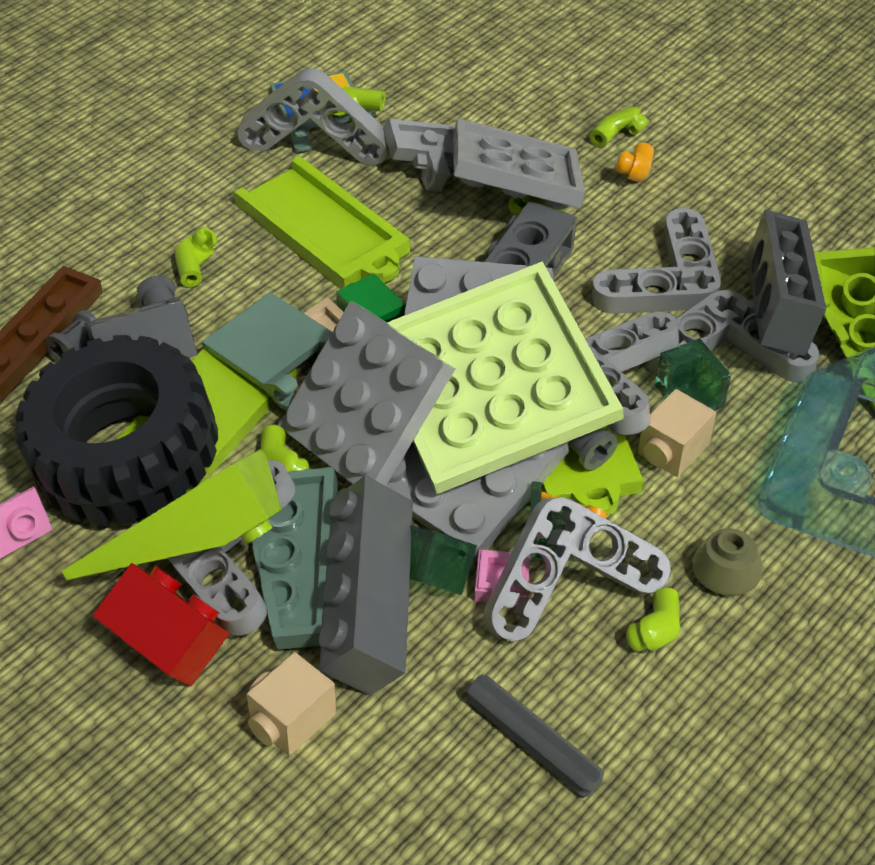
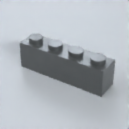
M364 475L347 489L340 490L330 506L332 520L330 541L326 550L328 568L327 580L323 589V600L325 603L323 627L319 635V645L321 646L319 671L371 696L406 673L413 501Z

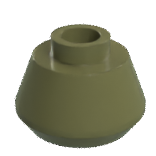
M726 528L715 531L696 549L692 559L693 572L698 581L709 590L721 595H740L751 591L758 585L763 573V564L754 540L748 534L737 529Z

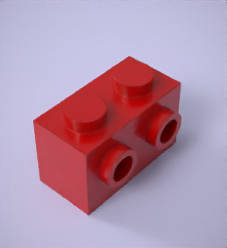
M131 563L92 616L166 674L192 687L230 634L214 621L220 612L195 594L191 596L189 601L185 600L176 593L181 583L156 565L148 573Z

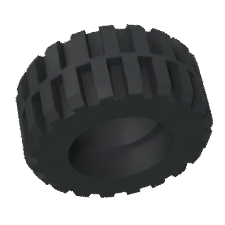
M113 335V340L103 342L101 338L87 341L88 346L77 351L73 347L62 353V359L57 363L49 362L42 368L39 373L40 379L38 381L32 380L23 394L25 401H20L15 416L17 424L14 429L15 440L20 453L45 500L55 510L63 511L66 517L83 522L87 517L90 524L109 526L110 521H117L119 525L136 523L135 518L145 515L149 517L186 494V490L190 486L197 487L206 475L204 467H210L217 451L215 444L218 441V427L202 378L190 358L182 355L179 349L165 342L159 345L158 340L150 337L139 336L138 340H132L128 335ZM139 415L149 417L138 429L122 438L104 443H86L92 435L111 422Z

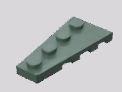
M334 467L289 471L288 473L295 484V494L292 500L268 519L273 528L252 541L272 636L278 650L320 646L319 635L323 627L325 603L323 600V589L327 580L328 568L326 550L330 541L332 520L330 506L338 493V478Z

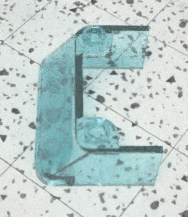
M875 347L815 369L807 375L763 481L758 506L761 513L774 523L875 557V497L867 495L872 478L871 471L860 458L838 451L857 398L860 397L875 402Z

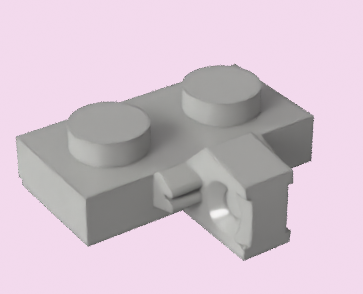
M388 119L383 130L392 159L413 161V166L416 169H422L421 179L426 190L442 192L443 186L451 176L450 168L454 165L453 132L455 125Z

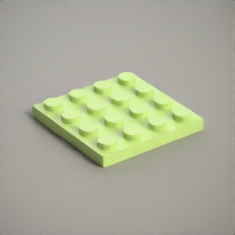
M543 261L387 322L456 368L413 440V444L436 494L624 419L622 405Z

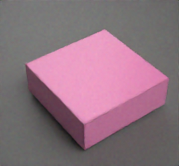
M479 549L474 602L487 603L512 552ZM530 555L526 556L521 566L522 575L526 581L529 580ZM514 584L510 588V592L520 594L515 605H517L520 597L527 598L528 591L518 589Z

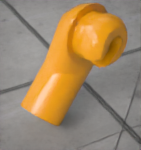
M642 142L635 145L633 154L628 151L621 152L615 166L616 171L620 174H626L628 180L634 182L643 181L650 172L654 148L650 144Z

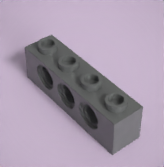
M529 201L519 215L511 217L506 233L501 240H495L492 243L485 262L532 266L543 261L545 267L552 268L555 277L574 250L577 217Z
M764 210L747 252L760 345H764L779 354L791 352L806 356L826 311L808 223L803 219Z

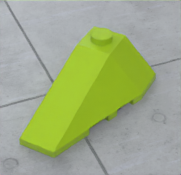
M875 247L814 252L826 304L824 316L875 411Z
M260 449L230 465L62 570L63 575L67 580L129 567L131 563L138 565L225 546L241 536L245 544L260 537L273 528L268 519L282 509L265 453Z

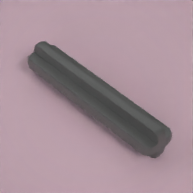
M481 674L470 683L467 688V701L579 795L589 797L598 789L603 781L604 772L597 764L488 675Z

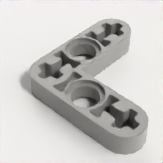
M305 68L299 71L244 115L237 133L239 141L249 150L265 151L311 118L356 160L363 164L378 165L386 159L389 150L383 130L384 127L327 74L315 68ZM304 88L307 90H310L312 88L318 90V92L315 90H311L304 96L303 100L301 99V95L303 93ZM277 104L286 105L292 109L294 115L291 117L282 116L276 112L274 106ZM334 111L345 112L350 116L352 122L346 124L339 123L334 120L331 113ZM265 121L268 123L265 132L261 130L254 132L264 126Z
M678 208L670 211L666 216L663 238L671 267L602 271L593 279L591 296L593 305L605 313L681 311L691 309L710 294L719 291L721 277L702 215L688 208ZM683 229H685L686 233H689V237H684ZM692 254L699 256L702 260L688 261L681 256ZM648 286H659L664 288L666 292L661 294L651 293L645 288Z
M719 290L710 294L677 318L679 345L676 349L644 363L646 369L651 374L662 378H673L683 373L727 340L781 378L798 383L811 379L815 374L819 350L813 342L806 356L791 352L779 354L764 345H760V340L749 334L752 331H758L754 303L734 291ZM688 329H699L708 336L695 338L689 336L685 331Z
M665 312L648 313L585 338L623 407L624 419L606 426L615 433L622 435L636 434L645 430L650 424L648 396L622 372L677 348L679 345L678 320L672 314ZM617 348H624L622 350H612Z
M268 460L281 508H284L295 494V484L284 464L279 461ZM241 536L225 546L167 558L173 569L194 594L220 612L216 620L230 634L239 636L249 634L264 622L267 615V606L253 583L225 553L242 540ZM216 569H225V574L219 582L211 586H202V581L209 572ZM233 594L245 606V609L239 613L227 601Z
M563 497L545 498L538 502L532 510L486 603L484 622L488 630L496 637L517 641L529 636L535 628L569 557L627 589L642 593L656 592V590L665 586L671 572L670 562L666 554L659 548L580 504ZM562 509L561 519L567 523L564 530H554L547 544L556 545V551L553 552L549 547L534 544L535 537L547 539L552 530L553 524L547 520L548 513L559 512ZM599 530L609 534L612 540L611 553L603 560L595 559L589 551L590 538ZM531 553H537L544 559L546 571L540 581L531 584L524 579L521 566L526 556ZM625 555L635 560H648L647 566L653 570L652 576L650 578H640L641 572L629 564H623L621 561ZM512 584L518 589L533 592L532 600L520 597L516 605L515 613L521 617L519 624H508L504 629L506 619L500 615V611L503 606L512 608L520 595L516 592H510Z

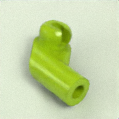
M208 228L197 229L194 235L183 240L176 248L175 259L183 286L195 287L202 281L200 265L211 257L217 244L215 233Z
M268 425L263 428L260 449L263 450L268 460L279 461L284 464L288 472L310 469L306 459L299 458L296 452L285 447L286 431L282 427Z

